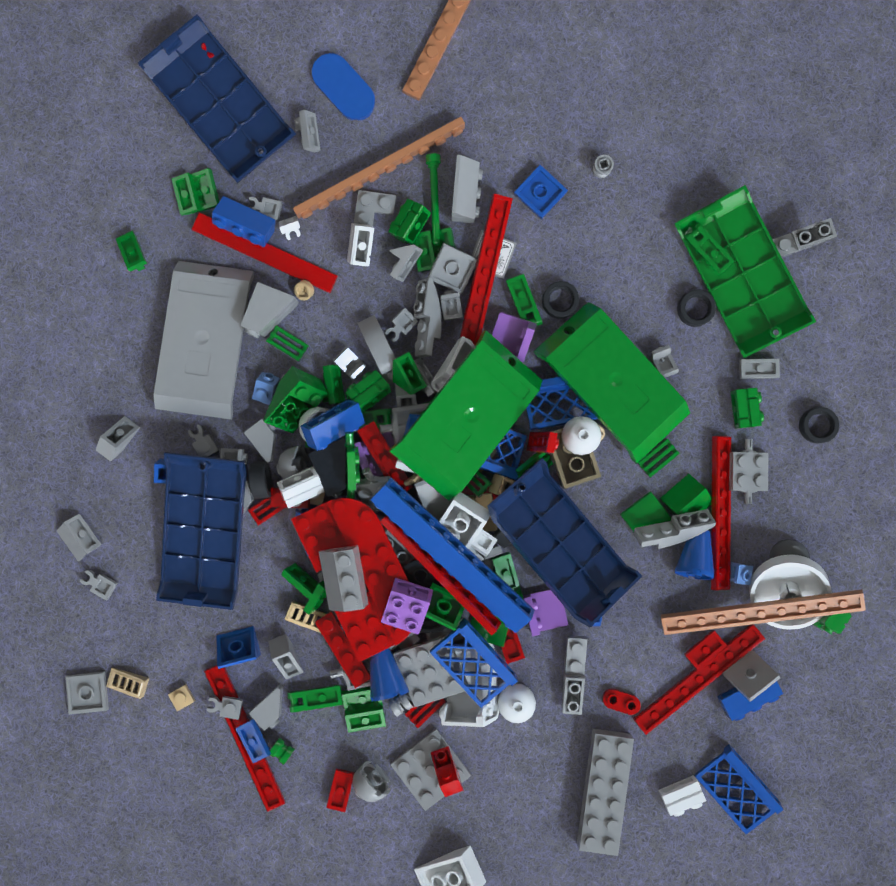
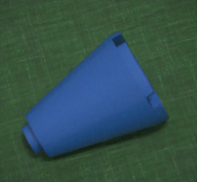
M707 530L685 542L675 568V574L687 578L688 576L695 577L698 580L714 579L710 531Z
M390 648L370 657L371 701H380L393 698L398 694L404 695L409 693V688Z

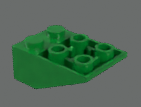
M292 366L280 380L263 421L293 434L299 427L301 416L310 408L317 407L328 394L321 379Z

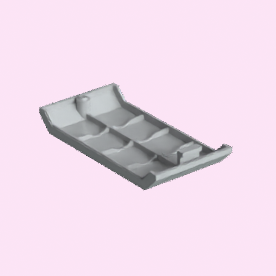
M184 261L177 262L172 274L154 388L155 409L232 420L233 396L244 328L240 325L247 310L254 271Z

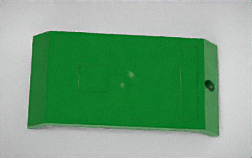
M746 185L674 223L743 358L816 322L760 217ZM698 222L735 260L721 275L684 237L686 233H690L695 229L694 226ZM699 234L695 239L699 242L704 237ZM778 330L779 334L774 335L773 331Z
M590 302L586 303L533 351L537 357L546 361L627 449L631 460L635 464L643 459L690 414L686 400L600 307Z
M484 330L471 352L403 438L393 445L389 452L450 501L463 491L540 391L542 379L487 330Z

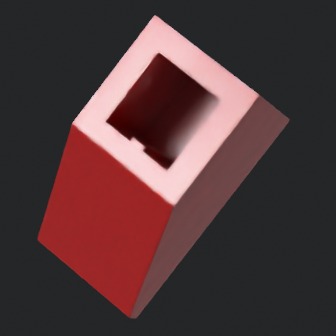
M449 746L430 752L438 783L444 796L448 797L464 791Z

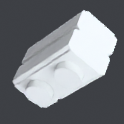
M351 223L347 262L352 265L369 266L374 227Z
M310 467L277 482L288 508L297 507L302 502L308 499H315L321 493H324L320 478L314 467Z
M694 775L659 790L670 816H680L685 813L684 810L689 808L697 809L706 801L699 782Z

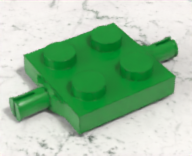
M345 432L348 483H346L347 498H355L356 483H360L359 465H355L359 464V449L355 447L353 432Z

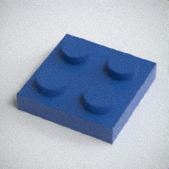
M539 165L518 187L514 195L542 220L568 190L546 169Z

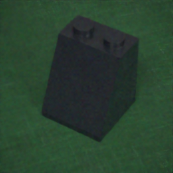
M345 438L329 444L323 450H316L308 454L327 497L333 496L334 499L346 494L345 490L347 489V450Z

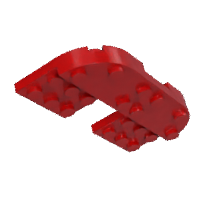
M337 498L292 518L291 521L316 573L322 570L319 551L354 545L359 547L364 581L369 590L367 591L369 604L361 610L335 611L358 661L361 662L404 641L411 632L381 622L395 578L408 581L375 512L358 500Z

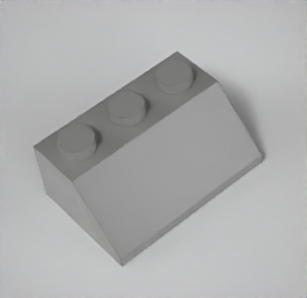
M457 155L452 221L474 223L475 218H479L480 206H476V199H480L481 196L478 180H482L483 169L479 168L480 162L462 155Z
M358 545L319 551L329 610L347 612L364 609L369 603Z

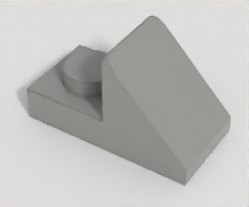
M413 244L390 250L391 253L400 258L394 264L390 276L403 282L420 257L423 249Z

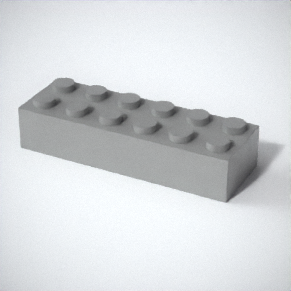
M592 728L577 837L579 851L618 856L634 738L629 733Z

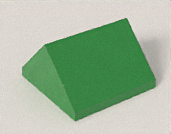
M689 473L660 498L674 515L705 510L712 505V498L707 489Z
M432 583L430 589L433 590L425 617L455 631L464 607L445 588Z

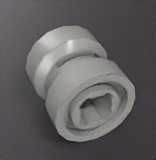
M609 155L597 157L592 167L596 177L605 178L610 174L614 166L612 158Z
M408 693L404 695L399 694V696L388 700L391 710L397 717L403 714L404 710H410L414 707Z

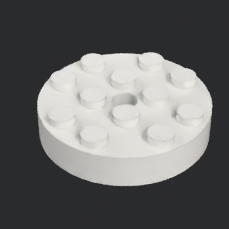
M781 555L765 561L755 570L749 585L751 603L832 593L830 582L824 569L815 561L799 555ZM823 616L768 622L767 624L781 629H800L814 624Z

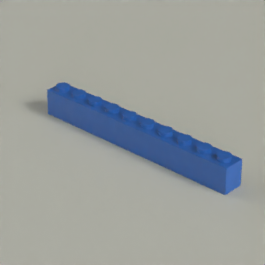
M391 477L374 494L371 501L375 507L382 510L390 521L396 523L407 536L417 542L418 546L429 553L435 562L441 564L449 575L454 576L463 588L469 590L494 616L503 621L508 629L517 633L532 620L535 610Z

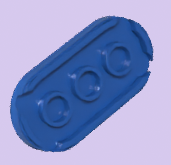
M328 53L320 56L314 62L312 67L314 83L344 117L359 121L366 119L372 114L375 107V96L372 89L343 57Z

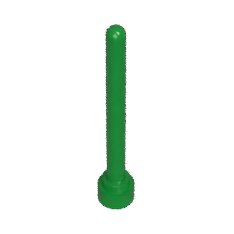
M431 153L425 157L426 164L430 168L433 245L438 246L440 244L437 168L441 164V155Z

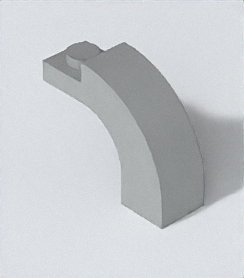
M375 315L358 322V326L381 374L388 384L393 383V360L396 358Z

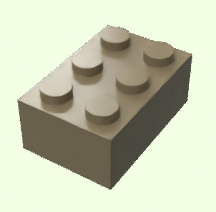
M563 428L552 431L558 433L559 445L557 450L550 454L562 489L601 477L593 452L585 455H577L570 452L562 441Z

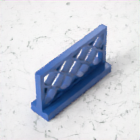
M561 377L543 379L540 391L536 395L541 399V402L537 407L529 404L526 408L530 430L565 425L574 418V416L569 414L574 406L583 411L581 416L589 417L592 420L598 418L588 410V407L584 408L577 403L580 399L579 397L573 401L566 396L567 392L572 389ZM550 393H556L560 396L556 404L547 399ZM563 398L572 404L567 412L558 406ZM544 402L553 407L548 415L539 409ZM555 409L564 414L561 420H555L550 417ZM536 412L545 417L542 423L533 424V416Z
M509 430L504 436L505 439L501 440L496 446L499 457L492 460L489 456L479 469L517 480L518 474L516 469L518 468L527 436ZM516 436L520 440L518 446L513 448L510 439ZM506 442L510 451L502 454L499 446ZM510 454L514 459L512 466H508L505 461V457Z
M464 618L456 630H453L430 650V653L482 708L507 686H513L517 683L518 679L516 673L470 622ZM460 633L465 638L464 645L453 644V638ZM441 648H450L449 657H441L437 651ZM452 648L464 649L463 658L452 657ZM466 649H475L477 651V659L466 658ZM451 661L463 662L462 671H453ZM465 662L476 663V672L465 671ZM479 663H488L490 665V672H478ZM464 675L475 676V685L465 684ZM478 676L489 677L488 685H477ZM492 677H500L504 681L499 686H491ZM477 689L488 690L487 696L480 700L476 696Z
M730 744L724 748L720 755L695 774L698 781L745 834H748L775 812L779 814L784 810L777 797ZM725 758L729 763V770L718 769V763ZM706 772L714 773V782L705 781L701 776ZM717 773L728 774V782H717ZM731 775H740L742 778L741 785L730 784ZM716 786L727 787L726 796H718L716 794ZM730 788L741 789L740 798L729 797ZM744 789L753 790L755 793L754 799L743 798ZM729 801L740 802L739 811L730 810L728 808ZM743 802L753 803V812L742 811ZM757 804H763L769 808L765 813H756ZM742 816H751L752 823L745 827L741 822Z

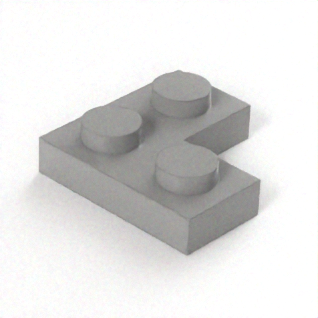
M358 190L354 223L371 225L373 227L375 213L394 216L396 195Z

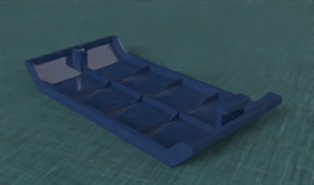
M198 14L138 62L151 81L237 183L296 135L293 129L281 118L210 32ZM202 43H205L206 50L201 48ZM207 52L214 54V57L209 58Z
M165 452L166 486L161 578L156 601L233 610L239 582L246 483L244 461Z
M543 458L487 505L491 520L574 619L588 627H592L642 577L638 571L623 562L554 480Z

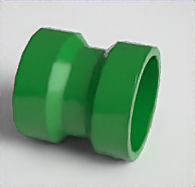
M279 738L271 748L270 756L277 757L279 762L284 765L295 748L291 745L286 746L285 741Z

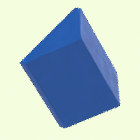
M254 626L216 635L218 669L255 660L261 655Z

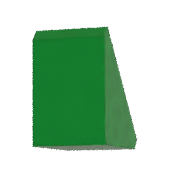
M407 352L393 360V382L408 394L413 395L427 387L410 352Z

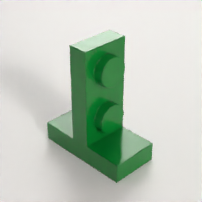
M296 563L285 568L281 575L309 599L303 611L310 615L320 608L327 596L324 580L318 583Z

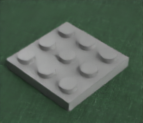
M447 635L396 651L393 654L409 688V695L414 707L465 692L430 653V650ZM441 648L437 653L441 657H449L450 648ZM452 648V657H457L454 648ZM451 661L453 671H462L460 662ZM464 675V683L468 684L466 677Z
M437 728L390 764L425 811L445 797L439 786L430 752L449 746L461 783L471 777V773Z

